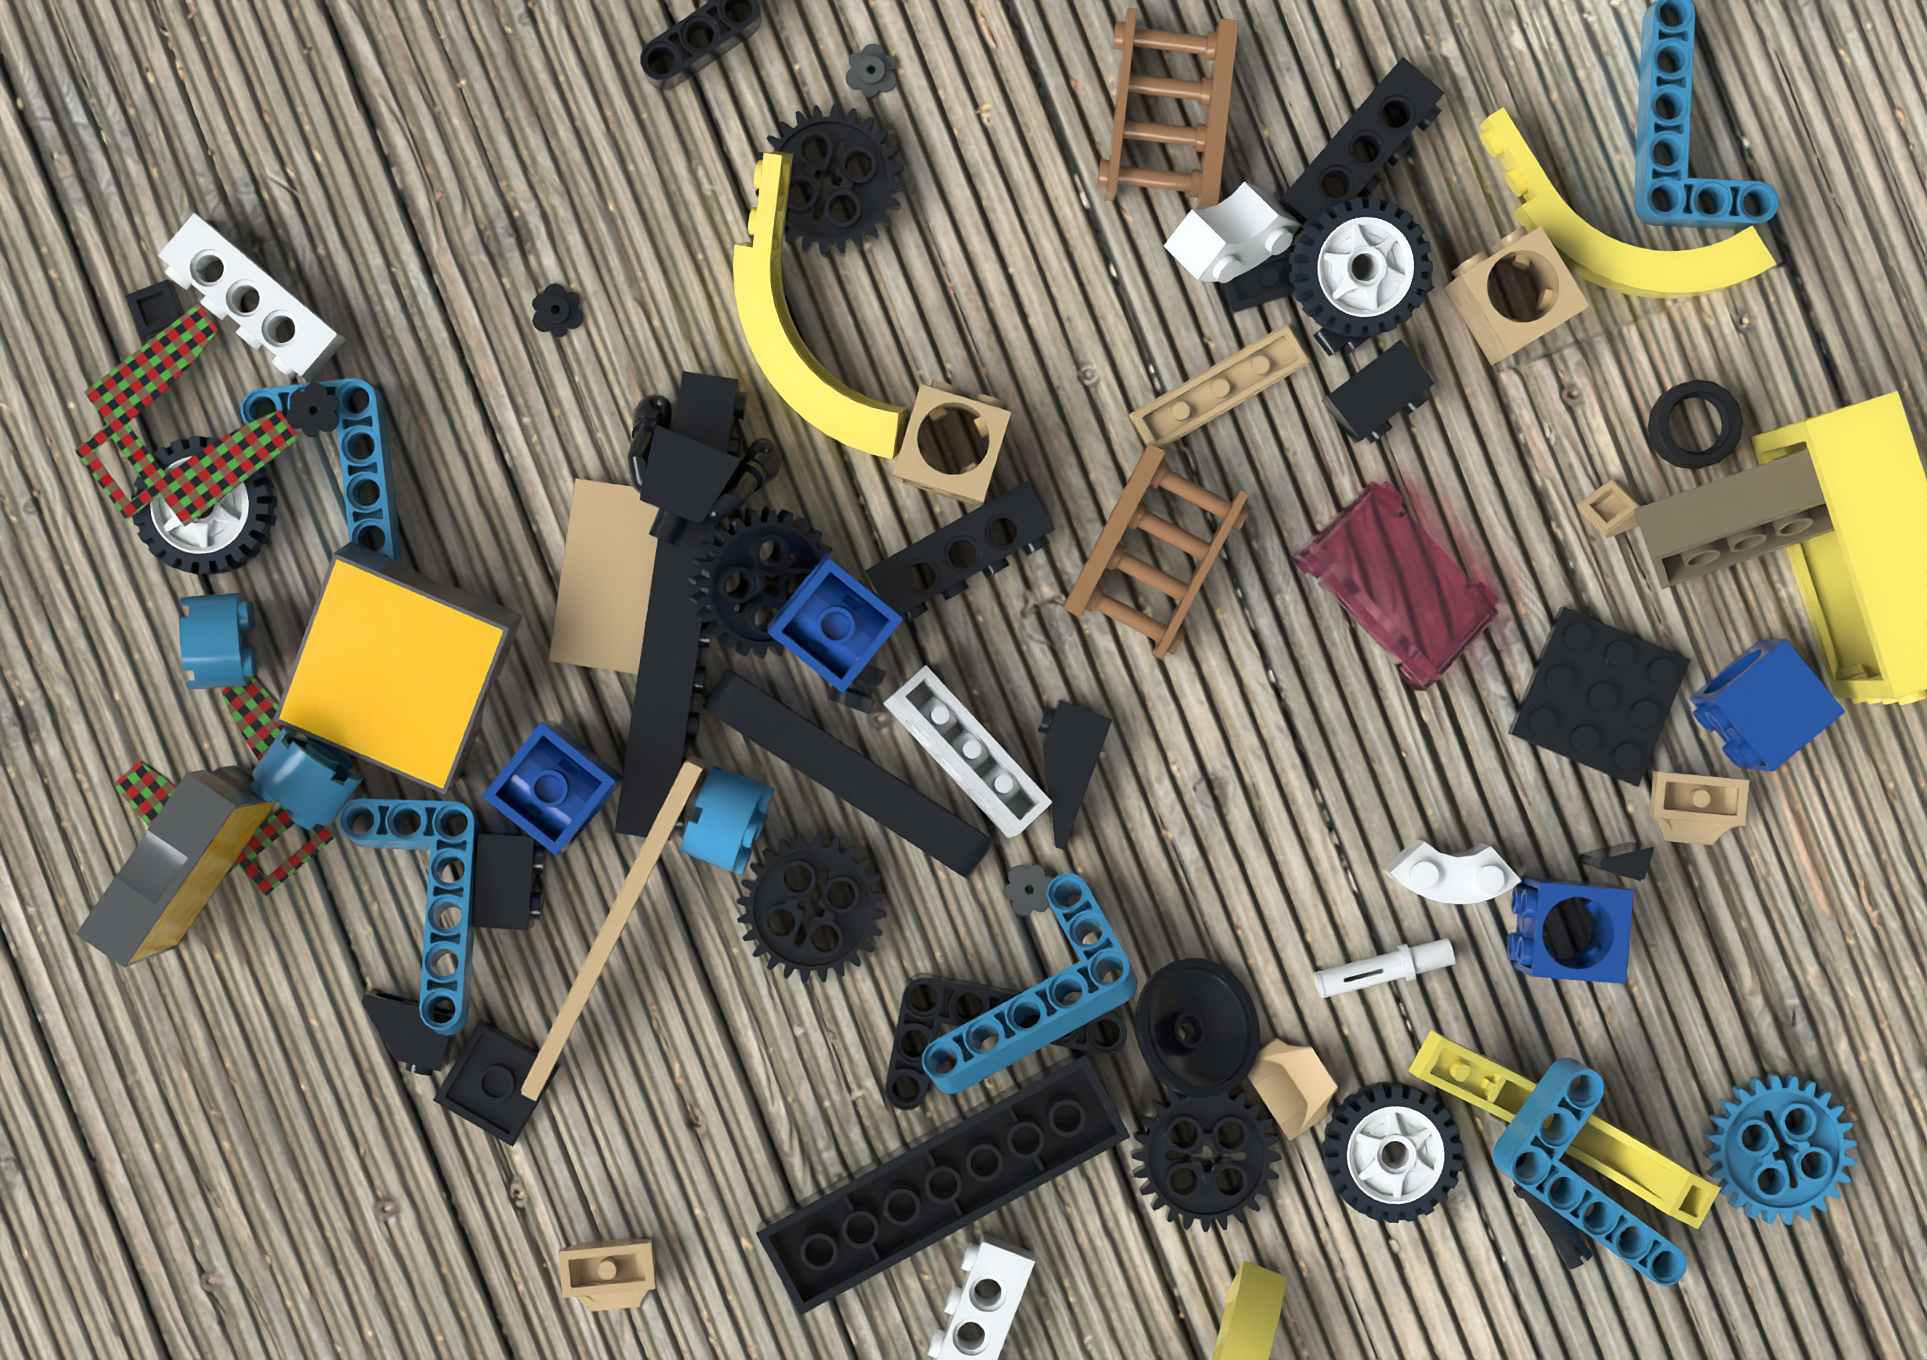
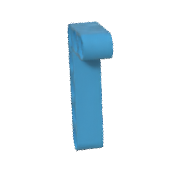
M1656 0L1644 13L1642 21L1634 187L1635 213L1642 222L1652 226L1744 230L1753 225L1755 228L1771 219L1778 210V195L1769 184L1760 181L1688 178L1695 7L1691 0ZM1661 8L1670 9L1675 13L1678 22L1676 27L1667 26L1660 18ZM1658 54H1666L1675 62L1674 73H1667L1660 68L1657 60ZM1656 100H1665L1673 108L1672 119H1664L1658 115L1655 107ZM1655 145L1664 146L1668 149L1671 155L1669 166L1661 165L1655 160L1653 155ZM1653 191H1659L1666 195L1669 202L1667 212H1661L1654 208L1651 202ZM1699 193L1707 194L1712 198L1715 207L1713 214H1706L1700 210L1697 203ZM1746 195L1752 196L1758 201L1760 206L1758 217L1751 216L1744 209L1743 201Z
M351 378L316 382L322 384L327 389L328 395H333L339 400V408L335 413L339 418L337 434L349 540L367 548L365 545L367 532L372 528L380 527L385 534V544L377 553L403 563L383 395L377 387L362 379ZM310 383L261 388L251 391L241 403L243 420L246 424L257 420L258 408L267 400H273L277 408L276 411L280 410L286 418L288 410L293 407L290 402L291 394L295 391L304 392V389ZM358 390H366L370 398L367 409L358 414L353 413L349 406L352 394ZM294 428L296 432L303 431L302 429ZM369 435L374 440L375 450L369 458L359 460L354 451L355 444L361 437ZM375 481L380 489V497L373 505L365 506L360 499V490L367 482Z
M352 800L341 809L338 821L343 834L357 846L376 849L430 850L419 1010L424 1024L438 1034L446 1036L456 1034L464 1028L469 1017L475 927H472L477 841L478 833H481L480 823L469 807L456 801ZM367 813L374 815V823L369 831L362 834L354 833V821L360 815ZM409 815L421 817L420 827L415 833L411 835L400 834L399 827L404 818ZM457 816L467 818L468 825L462 834L454 837L446 835L447 823L452 818ZM457 861L464 863L465 871L458 881L452 883L443 881V871L448 864ZM448 908H460L462 917L459 924L452 929L441 928L439 922L441 914ZM445 954H456L459 963L455 972L449 976L438 975L436 966L439 959ZM445 1000L453 1001L456 1010L452 1019L446 1023H436L433 1012L437 1004Z
M1074 873L1058 875L1050 882L1047 888L1048 902L1080 961L929 1044L923 1052L922 1065L925 1072L940 1091L948 1094L961 1092L1133 997L1138 984L1136 974L1089 887L1081 876ZM1069 896H1081L1075 905L1070 907L1062 906L1064 900ZM1089 933H1102L1097 942L1093 944L1082 943ZM1115 969L1123 971L1121 978L1112 983L1103 981L1108 972ZM1069 993H1082L1079 1001L1075 1004L1062 1005L1063 999ZM1032 1014L1040 1015L1039 1021L1033 1027L1021 1028V1023L1027 1016ZM989 1037H999L995 1047L987 1051H980V1046L984 1040ZM957 1059V1064L953 1070L945 1074L938 1073L941 1064L945 1061Z
M1562 1058L1555 1061L1496 1142L1492 1156L1494 1165L1500 1172L1653 1282L1661 1286H1670L1677 1283L1686 1271L1687 1260L1685 1254L1677 1246L1559 1161L1601 1101L1605 1085L1602 1077L1596 1071L1577 1060ZM1580 1076L1578 1087L1570 1092L1572 1081ZM1553 1114L1551 1125L1543 1130L1545 1119ZM1527 1152L1524 1163L1516 1168L1517 1159ZM1561 1178L1558 1188L1550 1193L1553 1182ZM1592 1203H1595L1593 1211L1585 1217L1587 1208ZM1628 1228L1626 1236L1619 1241L1621 1233ZM1661 1253L1659 1261L1653 1265L1655 1257Z

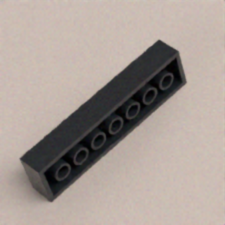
M1078 1050L759 1222L756 1235L801 1316L1130 1138V1135L1086 1052Z

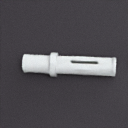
M1445 938L1408 948L1407 944L1397 946V951L1314 972L1313 975L1319 997L1322 999L1400 978H1405L1406 981L1415 980L1416 974L1454 965L1455 957L1449 939Z

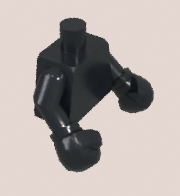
M653 394L643 397L634 409L633 441L627 458L632 486L640 493V500L658 508L649 535L675 545L684 520L704 527L707 522H720L744 505L753 492L759 490L777 476L782 462V454L773 441L760 438L751 444L743 460L673 432L670 430L672 407L669 399L663 395Z

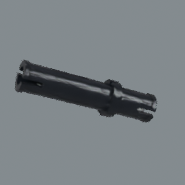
M1527 1152L1517 1159L1516 1168L1524 1163ZM1513 1181L1515 1184L1513 1186L1514 1193L1518 1198H1524L1564 1260L1565 1266L1568 1269H1574L1583 1265L1584 1263L1580 1259L1581 1256L1588 1261L1593 1253L1587 1247L1574 1225Z

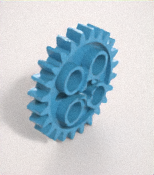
M1768 1073L1766 1086H1764L1759 1079L1750 1077L1749 1092L1735 1085L1732 1088L1737 1100L1731 1103L1720 1098L1719 1103L1726 1111L1723 1116L1710 1114L1709 1119L1718 1125L1717 1132L1704 1133L1703 1137L1714 1142L1715 1148L1704 1151L1703 1156L1709 1160L1717 1161V1164L1709 1168L1707 1174L1712 1178H1723L1717 1185L1721 1188L1719 1193L1722 1195L1732 1193L1728 1204L1736 1209L1745 1204L1744 1214L1752 1219L1761 1211L1762 1220L1768 1224H1773L1778 1213L1782 1222L1792 1225L1794 1212H1797L1801 1218L1809 1221L1811 1220L1810 1206L1813 1205L1826 1212L1827 1206L1823 1198L1827 1194L1836 1199L1841 1198L1839 1191L1834 1187L1836 1182H1851V1179L1841 1171L1843 1166H1852L1857 1163L1856 1160L1845 1155V1150L1857 1146V1141L1843 1136V1133L1853 1127V1123L1846 1119H1837L1845 1109L1843 1105L1836 1102L1827 1105L1832 1093L1825 1089H1820L1814 1094L1816 1083L1805 1079L1799 1086L1798 1078L1787 1073L1781 1085L1777 1075ZM1799 1108L1802 1116L1801 1121L1797 1127L1788 1130L1785 1125L1786 1115L1789 1111ZM1766 1110L1770 1111V1121L1773 1127L1772 1129L1766 1123L1764 1118V1112ZM1756 1124L1759 1131L1757 1140L1751 1145L1744 1146L1742 1143L1743 1131L1746 1127ZM1776 1138L1787 1143V1145L1781 1148L1783 1159L1773 1154V1152L1779 1149ZM1815 1151L1817 1154L1816 1166L1813 1170L1803 1173L1801 1168L1802 1159L1809 1152ZM1766 1168H1773L1775 1174L1774 1181L1767 1188L1760 1189L1758 1186L1760 1173ZM1788 1169L1793 1173L1796 1181L1793 1187L1789 1186Z

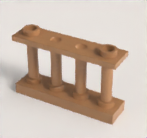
M1128 8L1125 21H1116L1113 49L1121 50L1110 155L1109 159L1100 160L1097 186L1106 187V201H1114L1117 194V185L1122 184L1189 192V197L1197 198L1196 209L1198 210L1216 206L1219 203L1239 20L1220 18L1216 31H1208L1207 36L1135 28L1137 9ZM1133 47L1203 54L1205 60H1212L1210 78L1203 77L1202 82L1130 74ZM1128 92L1199 100V105L1207 106L1205 124L1198 123L1197 128L1125 120ZM1123 138L1194 146V151L1202 152L1200 170L1192 169L1190 174L1121 166Z
M1147 443L1062 608L1080 617L1084 609L1090 612L1096 609L1156 640L1157 644L1152 654L1162 660L1166 652L1174 655L1186 633V630L1180 627L1231 528L1237 532L1241 529L1251 507L1244 504L1249 494L1241 490L1236 491L1230 502L1167 469L1169 464L1161 461L1166 451L1151 443ZM1148 485L1155 489L1159 485L1221 517L1222 520L1210 543L1146 510L1147 505L1140 502ZM1126 527L1133 530L1139 527L1201 559L1189 583L1186 584L1125 552L1126 547L1118 542ZM1107 568L1114 571L1117 568L1179 600L1167 625L1103 593L1104 587L1097 583L1104 569Z

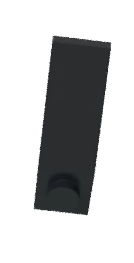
M1062 700L1057 701L1055 708L1047 705L1038 732L1045 734L1042 746L1048 798L1052 801L1049 805L1053 845L1064 850L1113 719Z

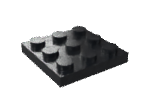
M1560 607L1508 734L1622 782L1639 787L1691 659L1569 608Z

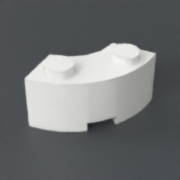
M1244 182L1230 197L1218 205L1204 210L1191 209L1165 243L1164 247L1197 280L1226 283L1234 277L1256 267L1272 254L1279 255L1290 246L1294 233L1302 224L1270 193Z
M1415 839L1382 868L1391 879L1409 891L1431 900L1450 904H1470L1489 900L1507 892L1521 882L1520 878L1490 845L1479 843L1465 852L1445 854L1438 852L1428 843Z

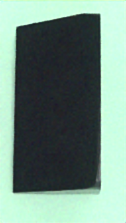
M1627 842L1580 853L1578 860L1582 864L1641 881V879H1645L1654 847Z

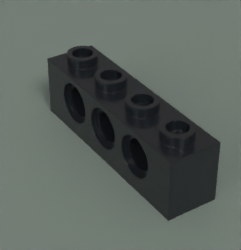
M1402 57L1282 196L1279 203L1302 224V227L1309 218L1316 215L1315 212L1324 206L1346 198L1356 196L1368 197L1382 181L1376 173L1384 163L1388 161L1394 167L1412 146L1406 138L1417 126L1424 132L1442 110L1436 103L1445 92ZM1388 107L1398 109L1403 114L1404 125L1399 128L1389 126L1383 119V109ZM1357 142L1369 144L1374 151V161L1363 163L1357 160L1352 151L1353 144ZM1326 177L1338 178L1344 185V196L1340 198L1328 196L1322 187L1323 179Z
M1026 481L865 571L878 595L895 608L904 618V623H907L929 610L925 603L926 601L939 594H942L945 601L970 588L966 579L982 571L985 578H988L1010 566L1006 557L1023 549L1025 555L1028 556L1050 544L1046 535L1053 532L1055 528L1029 481ZM997 520L1011 522L1016 530L1014 541L1008 545H998L993 542L989 535V528L992 523ZM958 542L970 544L976 554L973 564L966 568H959L953 565L948 555L952 545ZM925 564L933 569L935 582L929 589L917 590L910 585L908 574L915 565Z

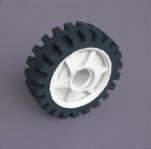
M1371 197L1342 199L1324 206L1315 212L1316 215L1309 218L1302 227L1304 229L1301 234L1296 235L1293 242L1296 246L1294 252L1290 253L1289 263L1292 264V272H1289L1290 283H1293L1295 287L1293 294L1296 301L1301 302L1302 310L1306 315L1313 318L1315 323L1323 328L1353 337L1375 336L1383 332H1389L1397 328L1399 323L1406 322L1412 317L1411 312L1415 308H1419L1424 301L1421 297L1423 292L1429 290L1431 280H1427L1428 272L1433 271V261L1428 260V253L1431 252L1429 242L1424 241L1422 237L1425 232L1420 224L1413 222L1412 219L1414 217L1406 210H1401L1398 208L1399 205L1390 201ZM1359 254L1364 255L1369 263V271L1361 280H1358L1353 275L1351 268L1354 258Z
M202 436L179 439L171 442V446L167 448L162 447L156 451L154 459L167 475L219 439ZM263 466L215 503L214 509L208 517L203 519L197 517L186 527L183 526L162 496L159 495L132 516L133 523L138 526L140 532L137 534L141 541L148 545V550L170 567L202 575L230 572L229 570L237 569L247 564L246 561L250 558H255L261 552L260 547L263 544H267L272 535L269 531L271 526H275L277 518L274 515V507H277V497L273 495V482L265 473L267 470ZM137 476L134 486L137 487L136 495H131V500L148 488L147 484L139 476Z
M1378 1082L1374 1086L1366 1085L1359 1088L1358 1093L1350 1094L1343 1099L1344 1103L1340 1108L1336 1107L1331 1114L1332 1120L1330 1124L1327 1123L1324 1131L1325 1141L1322 1142L1323 1162L1335 1190L1353 1209L1377 1221L1385 1220L1388 1223H1399V1220H1406L1410 1222L1418 1220L1417 1216L1421 1214L1427 1216L1434 1212V1206L1438 1203L1443 1204L1449 1198L1447 1193L1451 1188L1455 1189L1459 1181L1457 1179L1458 1171L1462 1172L1463 1161L1461 1153H1463V1143L1460 1140V1132L1456 1123L1438 1100L1427 1092L1406 1083ZM1392 1141L1402 1142L1403 1153L1401 1157L1395 1162H1384L1382 1160L1384 1146Z

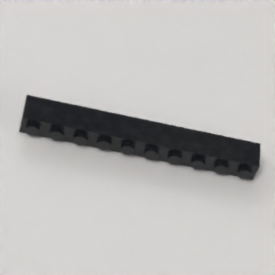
M683 371L674 432L739 458L741 438L733 437L736 419L744 420L748 393L740 391L741 383L738 379ZM684 520L675 545L661 539L657 541L614 833L640 837L648 836L678 774L687 760L688 739H697L700 713L693 712L695 693H704L707 667L699 665L702 648L710 649L712 636L705 632L710 622L703 623L695 616L704 605H697L690 601V596L701 591V587L689 582V577L702 574V568L692 562L693 558L706 559L708 552L703 549L700 543L707 541L715 544L718 539L712 528L714 526L720 528L721 521L707 522L703 527ZM687 804L668 841L674 839L675 831L683 832Z

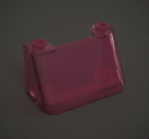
M1370 481L1289 558L1304 574L1309 572L1315 579L1321 576L1322 579L1317 584L1323 590H1328L1389 655L1387 658L1392 664L1403 663L1400 667L1402 671L1399 675L1414 691H1427L1499 615L1495 607L1499 599L1482 582L1475 585L1402 508L1401 504L1404 502V499L1390 483L1385 481L1382 485H1379L1375 481Z

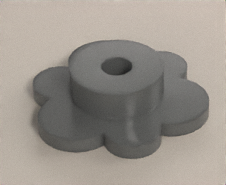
M868 44L863 48L862 53L850 55L848 61L851 68L846 73V83L851 89H862L863 95L867 98L875 97L878 91L886 93L894 89L896 77L892 71L896 67V61L890 55L884 56V51L879 45ZM871 67L876 70L873 74L867 72Z
M1034 864L1029 869L1023 865H1016L1009 871L1008 879L1010 883L1004 887L1003 893L1007 899L1012 900V908L1018 915H1028L1033 909L1037 912H1043L1048 908L1047 888L1053 878L1044 876L1045 871L1041 865ZM1027 885L1033 886L1034 889L1031 893L1025 892Z

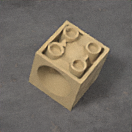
M1524 226L1515 230L1490 248L1494 255L1489 258L1484 250L1474 255L1451 271L1455 279L1444 287L1491 366L1590 307L1542 226L1530 233L1527 232ZM1511 264L1514 267L1525 270L1535 281L1539 298L1535 308L1537 312L1531 322H1518L1519 320L1504 317L1493 307L1488 296V289L1490 284L1489 274L1494 265Z
M932 380L931 387L921 384L893 473L894 481L981 507L985 500L1011 411L1002 409L1004 401L991 396L977 394L976 400L959 396L958 387L942 381ZM948 411L962 412L973 417L981 438L986 436L988 442L987 454L978 466H976L975 462L967 465L958 471V475L944 474L933 469L930 466L933 462L926 449L919 450L918 438L924 425L930 419L934 422L947 416Z

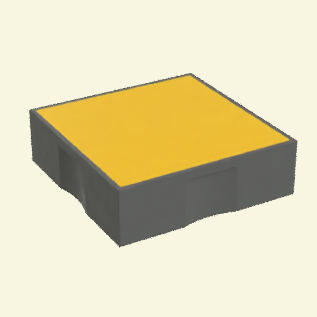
M350 541L333 553L273 721L446 795L461 779L482 724L487 695L493 683L502 672L523 615L464 589L436 583L424 577L410 566Z
M235 765L218 767L212 772H207L206 770L187 772L76 935L124 968L177 948L277 801L275 800L271 803L257 796L250 789V785L255 779Z

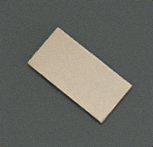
M575 478L548 661L638 674L658 538L649 535V531L658 508L640 500V493L632 486Z

